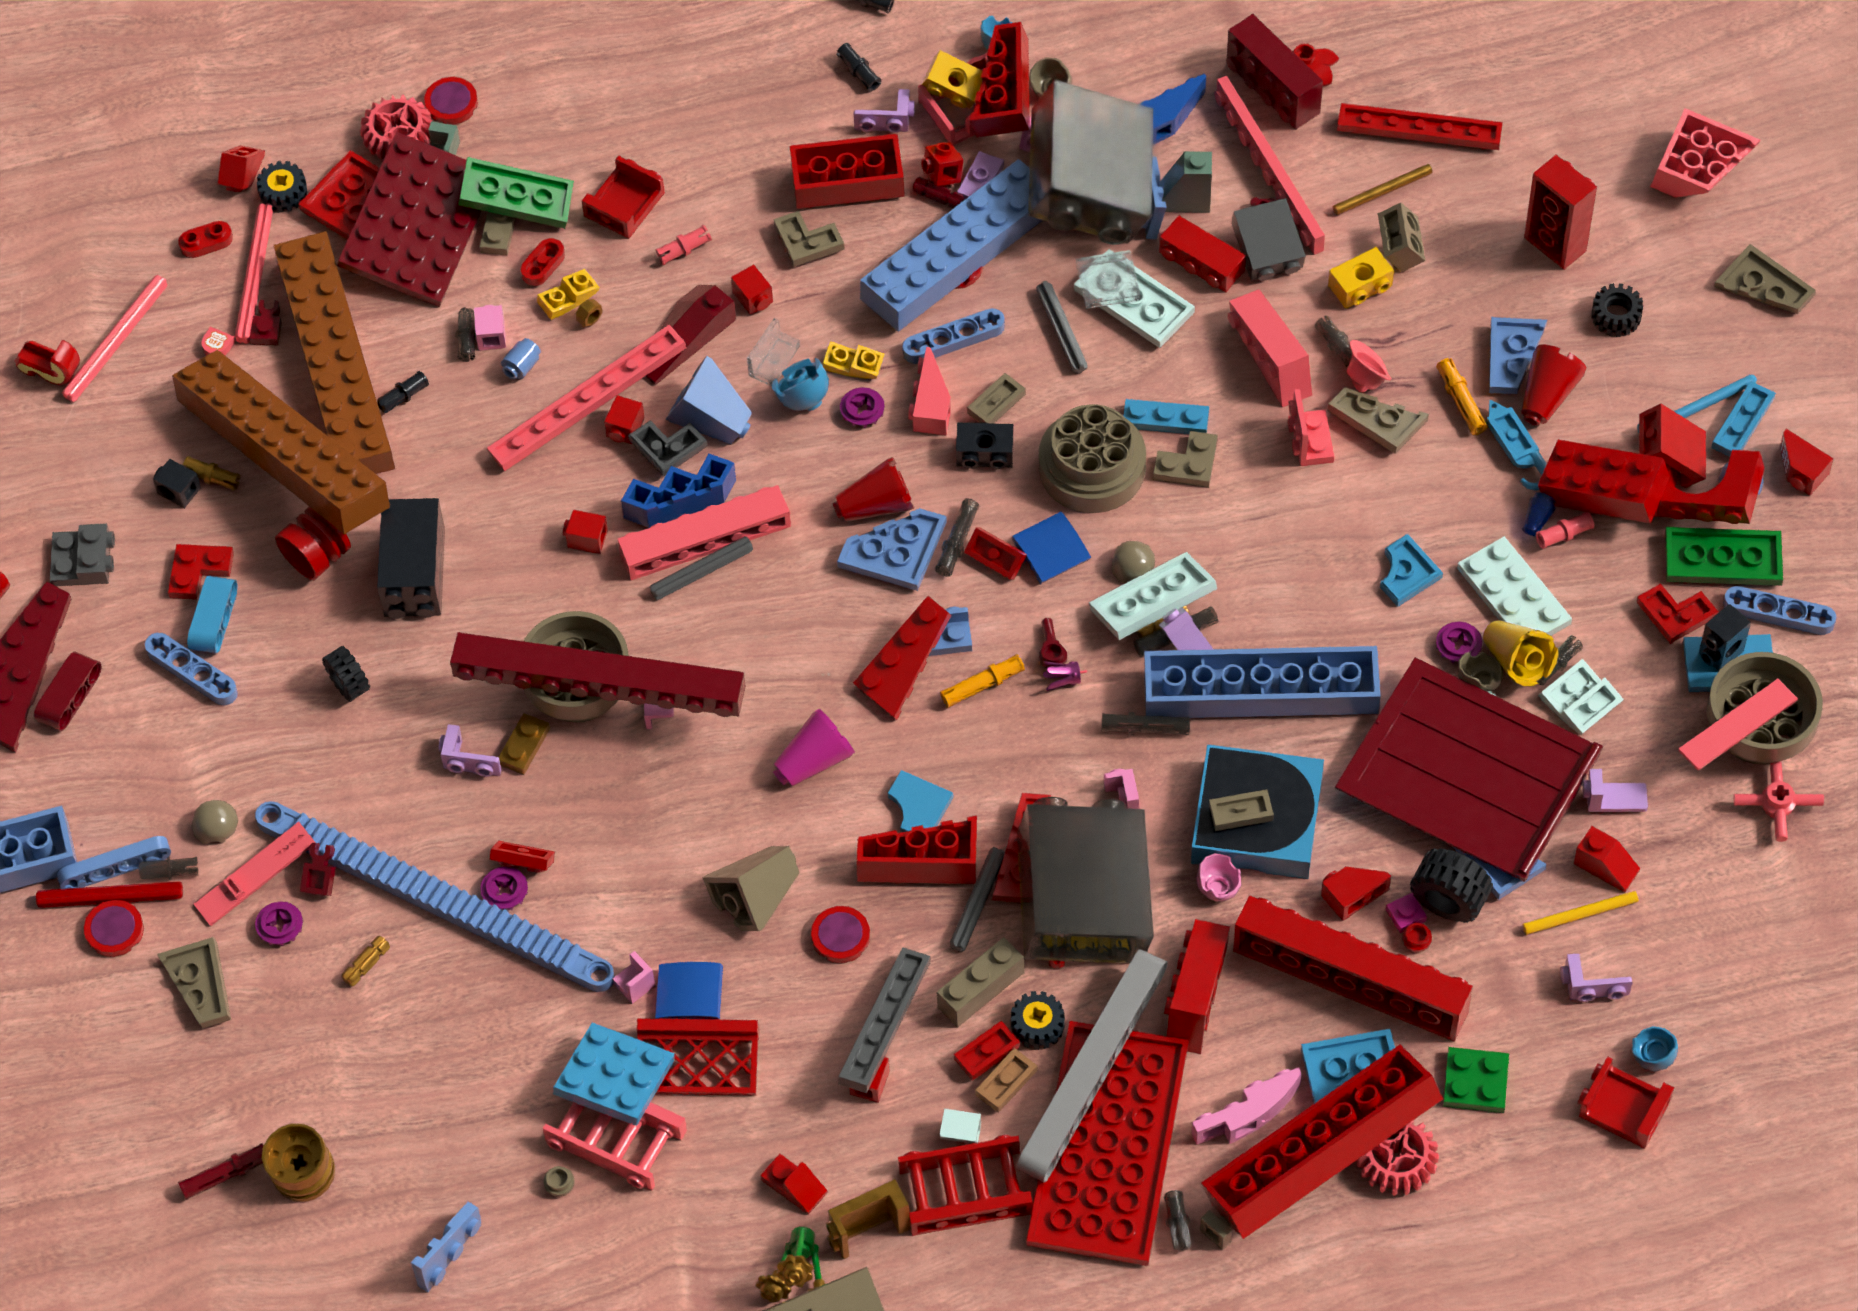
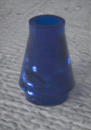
M1536 492L1534 497L1529 499L1525 523L1522 528L1523 532L1536 537V532L1543 528L1556 510L1554 498L1545 493Z

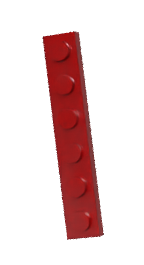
M1341 103L1337 131L1499 150L1503 122Z

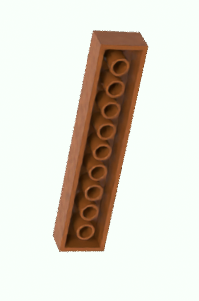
M327 231L273 245L327 436L375 474L394 470L395 464Z
M219 350L208 354L172 375L178 402L343 534L350 532L390 508L386 482Z

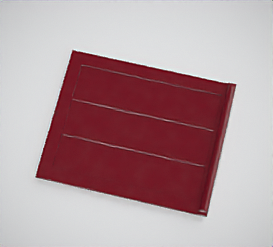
M1415 657L1338 780L1335 789L1525 882L1583 785V780H1586L1590 769L1593 768L1599 758L1603 746L1596 742L1592 743Z

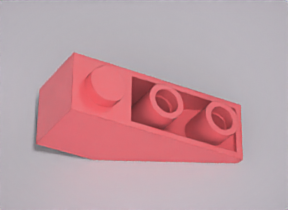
M926 347L924 358L920 357L918 362V374H921L920 381L915 380L913 397H916L915 404H910L908 420H913V432L947 436L951 415L950 395L931 347Z

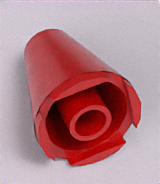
M1543 344L1536 347L1532 355L1521 409L1526 422L1535 426L1548 422L1584 377L1587 368L1582 360L1570 352L1567 357L1560 354L1561 348Z
M894 457L886 459L835 496L837 501L832 504L839 519L844 517L845 521L849 522L914 509V505L909 502L912 499L900 471H897L895 466L897 463Z

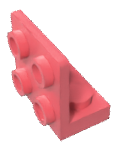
M1295 389L1293 400H1289L1290 416L1287 418L1289 432L1294 434V439H1292L1293 455L1299 456L1300 466L1334 463V452L1326 410L1304 412L1300 389Z

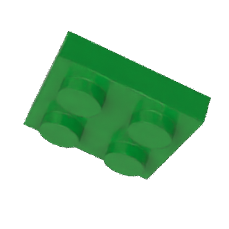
M1449 1047L1443 1107L1504 1113L1509 1053Z

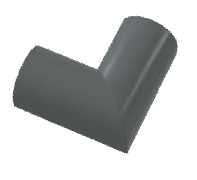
M651 420L628 435L629 441L663 477L666 476L671 466L679 467L707 447V440L690 423L668 438Z

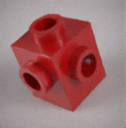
M942 142L936 145L925 146L924 158H922L921 166L923 172L928 175L937 187L961 183L964 159L950 142Z

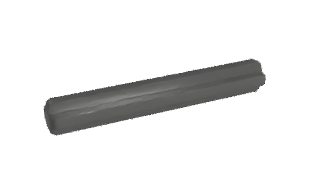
M1043 281L1037 285L1036 291L1072 371L1080 374L1088 368V364L1052 284Z
M742 537L650 585L651 594L656 600H659L752 552L751 541L748 537Z
M992 847L989 850L951 938L950 947L953 950L963 952L968 945L1001 868L1005 853L1002 849Z

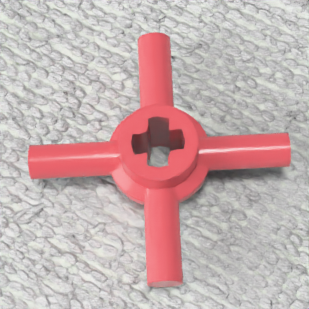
M1782 761L1770 763L1771 784L1763 790L1762 794H1734L1733 804L1734 806H1762L1766 814L1774 818L1776 841L1784 842L1788 839L1786 815L1790 814L1795 806H1823L1824 795L1795 794L1793 788L1788 783L1783 782Z

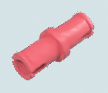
M702 225L684 236L680 234L676 236V240L655 249L658 257L668 252V254L659 259L660 262L665 265L667 262L683 254L685 256L691 254V250L708 241H712L710 233L698 237L708 231L706 226Z
M1585 512L1569 520L1561 519L1557 522V525L1536 532V540L1542 549L1563 540L1568 542L1573 539V536L1593 529V518L1589 512Z

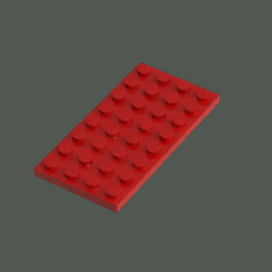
M1069 1021L1056 1092L1095 1026L1094 1024ZM1137 1031L1131 1032L1050 1177L1045 1183L1038 1180L1028 1230L1027 1246L1149 1266L1189 1040Z

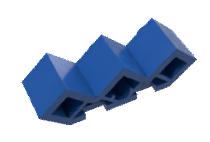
M709 453L697 475L671 466L659 488L633 479L621 499L623 518L650 528L654 524L665 523L677 519L681 515L692 514L704 510L708 506L722 504L726 501L736 482L735 464L732 461Z

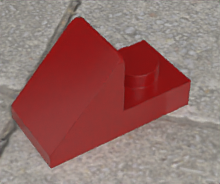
M780 1153L760 1175L762 1182L808 1215L828 1193L824 1185L804 1162H800L797 1166Z

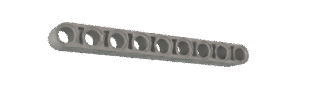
M1139 949L1020 1155L1016 1167L1017 1170L1044 1183L1048 1180L1164 976L1168 964L1167 961Z

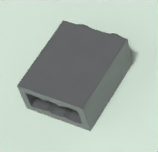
M1286 198L1233 211L1231 224L1240 251L1246 255L1245 266L1250 281L1256 279L1265 281L1271 279L1276 274L1284 272L1285 274H1292L1303 268L1306 256Z

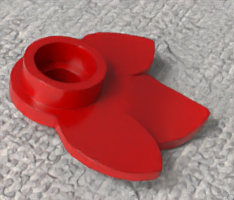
M1305 43L1298 45L1293 52L1323 80V86L1331 85L1333 74L1329 66L1337 63L1339 57L1333 51L1326 48L1315 49L1312 45Z

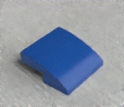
M1062 512L1011 537L1017 549L1027 554L1024 562L1028 561L1040 584L1091 558L1081 538Z
M714 962L659 964L655 1019L720 1020L723 965Z

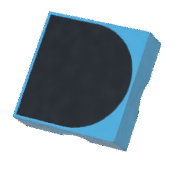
M1207 744L1192 842L1191 864L1200 865L1206 856L1218 853L1230 856L1232 864L1237 869H1253L1266 874L1309 879L1324 759ZM1261 790L1268 791L1274 814L1273 821L1215 831L1209 808V800Z

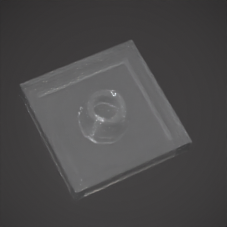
M1130 250L1076 258V267L1086 309L1141 300Z

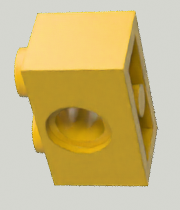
M940 50L934 56L922 85L927 87V91L936 96L943 95L951 99V102L960 108H971L975 103L976 93L980 90L982 70ZM953 76L957 78L959 87L952 86L949 83L948 77Z
M1374 247L1330 269L1328 286L1344 308L1347 309L1353 305L1362 304L1367 298L1377 293L1386 292L1393 285L1394 269L1378 248Z

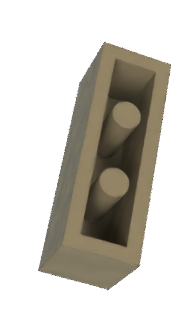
M1003 937L937 991L938 1009L958 1028L1024 974V956Z

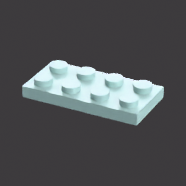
M1110 249L1074 283V291L1159 348L1195 313L1194 305Z
M1505 536L1458 563V571L1499 621L1544 631L1550 636L1571 625L1572 617Z
M1185 552L1142 576L1089 602V605L1095 616L1121 640L1163 618L1175 608L1179 610L1181 607L1217 589L1216 580Z

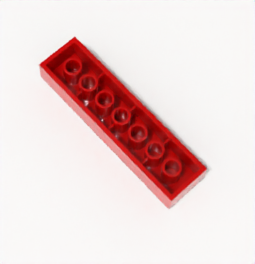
M1249 895L1235 923L1233 952L1453 1042L1456 1041L1469 1013L1473 986L1468 984L1466 980L1440 973L1433 966H1423L1413 962L1406 955L1388 952L1376 943H1366L1356 939L1349 932H1339L1329 928L1322 921H1312L1304 918L1292 909L1277 907L1265 898H1255Z
M1399 1044L1205 1179L1201 1184L1212 1206L1229 1222L1238 1235L1245 1239L1435 1106L1443 1098L1432 1074Z

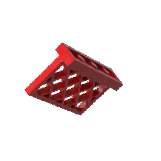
M637 1018L638 1040L643 1042L657 1041L665 1050L673 1052L671 1049L679 1042H687L694 1049L682 1061L675 1054L674 1060L678 1064L666 1074L655 1094L756 1096L760 1031L758 1020ZM709 1042H717L724 1050L711 1061L701 1049ZM723 1042H728L731 1044L729 1046H726ZM739 1043H752L751 1053L743 1061L731 1051ZM698 1053L708 1065L695 1075L685 1064ZM729 1054L739 1065L726 1076L716 1064ZM750 1061H751V1070L746 1066V1064L749 1063ZM683 1068L693 1079L685 1086H676L670 1078ZM711 1068L723 1078L715 1087H707L700 1080ZM743 1069L750 1076V1087H737L730 1079ZM667 1082L670 1086H662V1085ZM697 1082L701 1087L693 1085ZM727 1083L730 1087H722V1086H724V1085Z

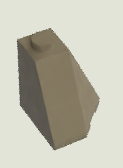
M770 846L702 878L712 903L720 911L726 909L735 918L733 924L741 931H760L764 928L800 872L796 865L795 855L789 846Z

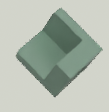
M431 121L428 129L430 145L456 155L460 144L458 127Z

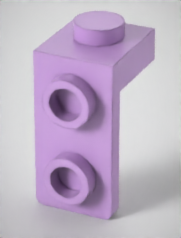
M898 89L897 111L854 110V129L866 132H908L909 117H914L915 100H910L909 89Z
M1182 607L1179 610L1176 608L1171 610L1162 618L1164 621L1159 626L1177 650H1214L1194 624L1191 616Z
M448 724L446 734L441 735L439 741V752H441L444 769L455 773H462L463 771L473 772L484 777L501 775L502 769L498 757L460 752L462 744L460 726Z
M1590 769L1588 780H1583L1582 792L1583 798H1587L1588 812L1647 811L1648 802L1645 783H1603L1602 769Z
M1567 954L1565 966L1560 968L1562 984H1567L1570 1000L1588 1002L1595 998L1603 997L1620 999L1630 994L1632 987L1631 977L1583 980L1579 954Z

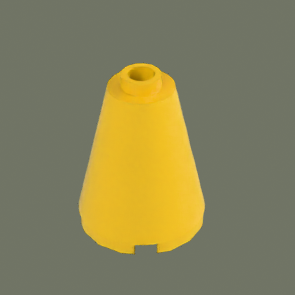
M1499 620L1490 623L1484 631L1483 641L1509 677L1522 686L1539 684L1536 681L1542 677L1547 678L1557 663L1558 648L1554 644L1553 637L1544 631Z

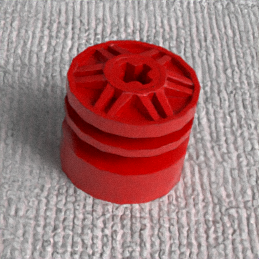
M308 507L304 511L305 514L301 513L296 518L297 525L289 523L274 538L279 551L291 566L302 576L315 581L330 567L329 560L336 562L341 557V554H345L350 550L351 542L347 534L340 532L311 507Z

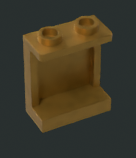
M895 1179L828 1210L829 1222L826 1223V1227L830 1235H827V1239L834 1252L839 1251L843 1259L849 1257L848 1239L886 1221L892 1220L899 1234L910 1230L909 1204Z

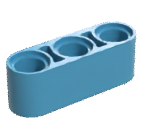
M214 576L206 577L189 629L188 649L218 653L220 651L237 596V580Z

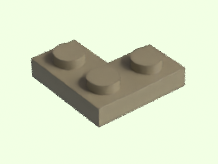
M799 211L774 219V227L793 267L845 250L844 242L835 223L808 231Z
M1190 431L1186 454L1158 451L1153 480L1209 488L1218 435Z

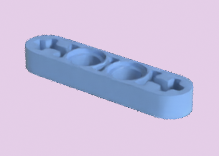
M987 309L910 336L903 343L904 358L909 363L918 364L919 358H924L926 347H928L927 344L925 345V342H929V347H931L936 358L996 337L1004 331V314L998 309ZM989 320H992L994 323H997V324H996V325H992L991 323H988V321H989ZM964 327H969L974 330V333L970 336H963L959 331ZM944 336L949 341L944 345H937L933 340L936 337ZM916 347V349L920 351L915 353V351L911 350V348Z
M1740 586L1729 588L1725 593L1723 601L1724 608L1731 604L1748 619L1818 635L1829 634L1833 631L1836 623V613L1828 606ZM1735 597L1740 598L1739 604H1734ZM1750 600H1753L1752 608H1748ZM1767 602L1772 605L1773 610L1771 612H1762L1757 605ZM1797 609L1801 612L1802 616L1798 619H1792L1786 614V611ZM1811 613L1810 620L1806 621L1807 614ZM1820 617L1826 618L1825 624L1819 623Z
M154 633L146 639L145 648L148 657L152 661L219 705H229L236 700L238 691L232 678L166 634ZM163 644L165 651L168 653L167 657L163 650L160 648L154 650L153 646L157 645L160 647ZM181 656L188 659L184 666L176 667L173 665V661L177 657ZM200 671L210 673V676L205 681H197L194 677ZM217 686L220 687V688L223 689V690H225V689L228 688V689H229V692H228V693H226V692H221V693L219 694V690H218Z
M151 837L67 865L57 872V879L61 889L83 888L161 862L171 855V849L166 837Z

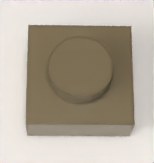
M1209 1210L1201 1218L1200 1231L1220 1249L1224 1250L1231 1243V1225L1221 1215L1216 1216Z

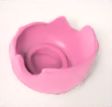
M1218 853L1206 856L1199 865L1196 877L1198 888L1210 900H1229L1235 897L1241 887V871L1232 864L1230 856Z

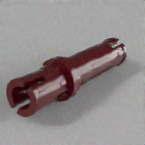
M263 1143L237 1155V1153H234L230 1159L178 1182L185 1199L188 1200L235 1176L240 1175L242 1177L246 1175V1171L263 1164Z

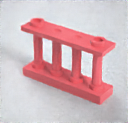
M575 1102L571 1105L558 1129L547 1124L544 1125L545 1141L552 1149L570 1152L625 1178L629 1184L636 1188L642 1189L645 1187L651 1191L655 1187L653 1173L649 1172L665 1142L668 1138L672 1137L682 1140L687 1131L684 1117L651 1102L637 1126L628 1123L611 1154L595 1147L612 1119L609 1115L600 1113L585 1141L569 1135L585 1107ZM648 1125L655 1128L657 1134L639 1165L636 1166L623 1160L624 1154L640 1127Z

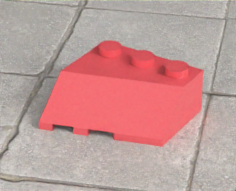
M1685 108L1650 187L1675 198L1708 193L1760 143V139Z

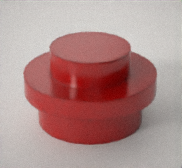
M1412 923L1404 929L1402 942L1410 951L1422 952L1431 945L1432 933L1426 925Z

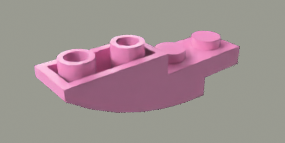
M1300 1069L1282 1070L1274 1078L1264 1082L1261 1080L1254 1081L1246 1089H1243L1241 1103L1232 1102L1219 1112L1214 1114L1205 1113L1197 1117L1192 1122V1136L1196 1144L1198 1145L1225 1134L1229 1144L1261 1128L1287 1105L1298 1090L1301 1081Z

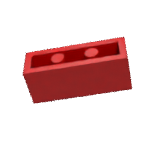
M1180 215L1159 237V253L1165 259L1176 262L1184 267L1188 273L1199 276L1213 288H1219L1225 293L1245 272V254Z

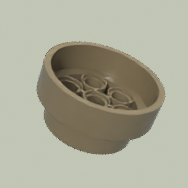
M1097 404L1075 407L1053 422L1041 439L1039 446V475L1041 482L1048 494L1066 508L1084 513L1107 512L1131 500L1143 484L1146 473V446L1143 437L1134 424L1110 407Z
M583 611L563 612L548 617L537 624L524 639L525 642L629 656L626 641L614 624L599 615ZM531 687L523 689L527 698L537 709L551 717L566 722L578 723L593 720L603 715L619 701H607L600 697L588 695L578 697L572 693L559 691L556 692L558 693L556 696H548L551 693L543 689Z
M1753 652L1741 655L1725 664L1717 673L1712 683L1707 704V718L1710 726L1738 707L1733 702L1744 703L1776 679H1779L1798 698L1795 703L1785 709L1793 712L1792 714L1782 711L1728 749L1731 754L1745 762L1765 765L1792 758L1811 743L1817 732L1823 709L1821 690L1812 674L1800 663L1787 656L1772 652ZM1780 735H1786L1790 739L1782 738Z

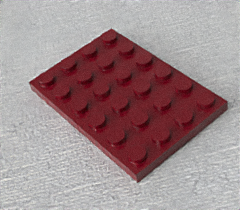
M396 132L338 260L337 266L440 307L482 211L458 205L466 159Z

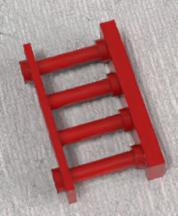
M1000 1135L994 1140L922 1153L920 1151H911L904 1154V1156L898 1157L900 1175L910 1173L917 1208L914 1212H909L912 1236L1032 1215L1033 1201L1031 1192L1019 1190L1012 1157L1014 1154H1020L1019 1135L1012 1137L1010 1135ZM1000 1157L1007 1193L1004 1196L992 1197L989 1196L982 1160ZM970 1163L977 1199L962 1203L958 1198L952 1166ZM940 1168L947 1204L943 1207L932 1208L928 1205L922 1171Z

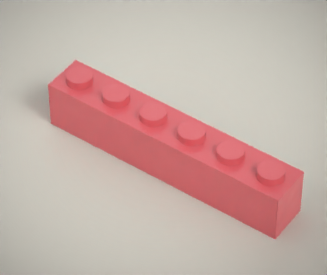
M778 485L770 488L764 487L755 493L738 496L731 501L719 505L708 506L702 511L684 514L675 520L657 523L639 532H630L618 538L619 552L630 580H634L711 554L742 537H748L749 540H753L791 527L790 511Z

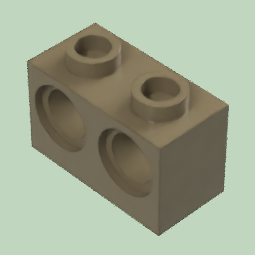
M1401 202L1378 213L1384 257L1401 272L1424 262L1425 255L1418 217Z

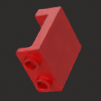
M617 156L615 159V170L594 196L587 193L581 200L583 215L630 239L665 194L663 178L656 171L647 170L639 166L632 159Z
M1658 404L1639 414V454L1664 458L1667 465L1681 473V486L1684 488L1706 479L1705 430L1663 404Z
M1607 1056L1603 1065L1599 1063L1596 1065L1590 1078L1594 1081L1590 1089L1585 1087L1578 1099L1577 1104L1581 1105L1579 1117L1646 1149L1672 1100L1675 1087L1664 1082L1660 1089L1612 1066L1613 1059Z

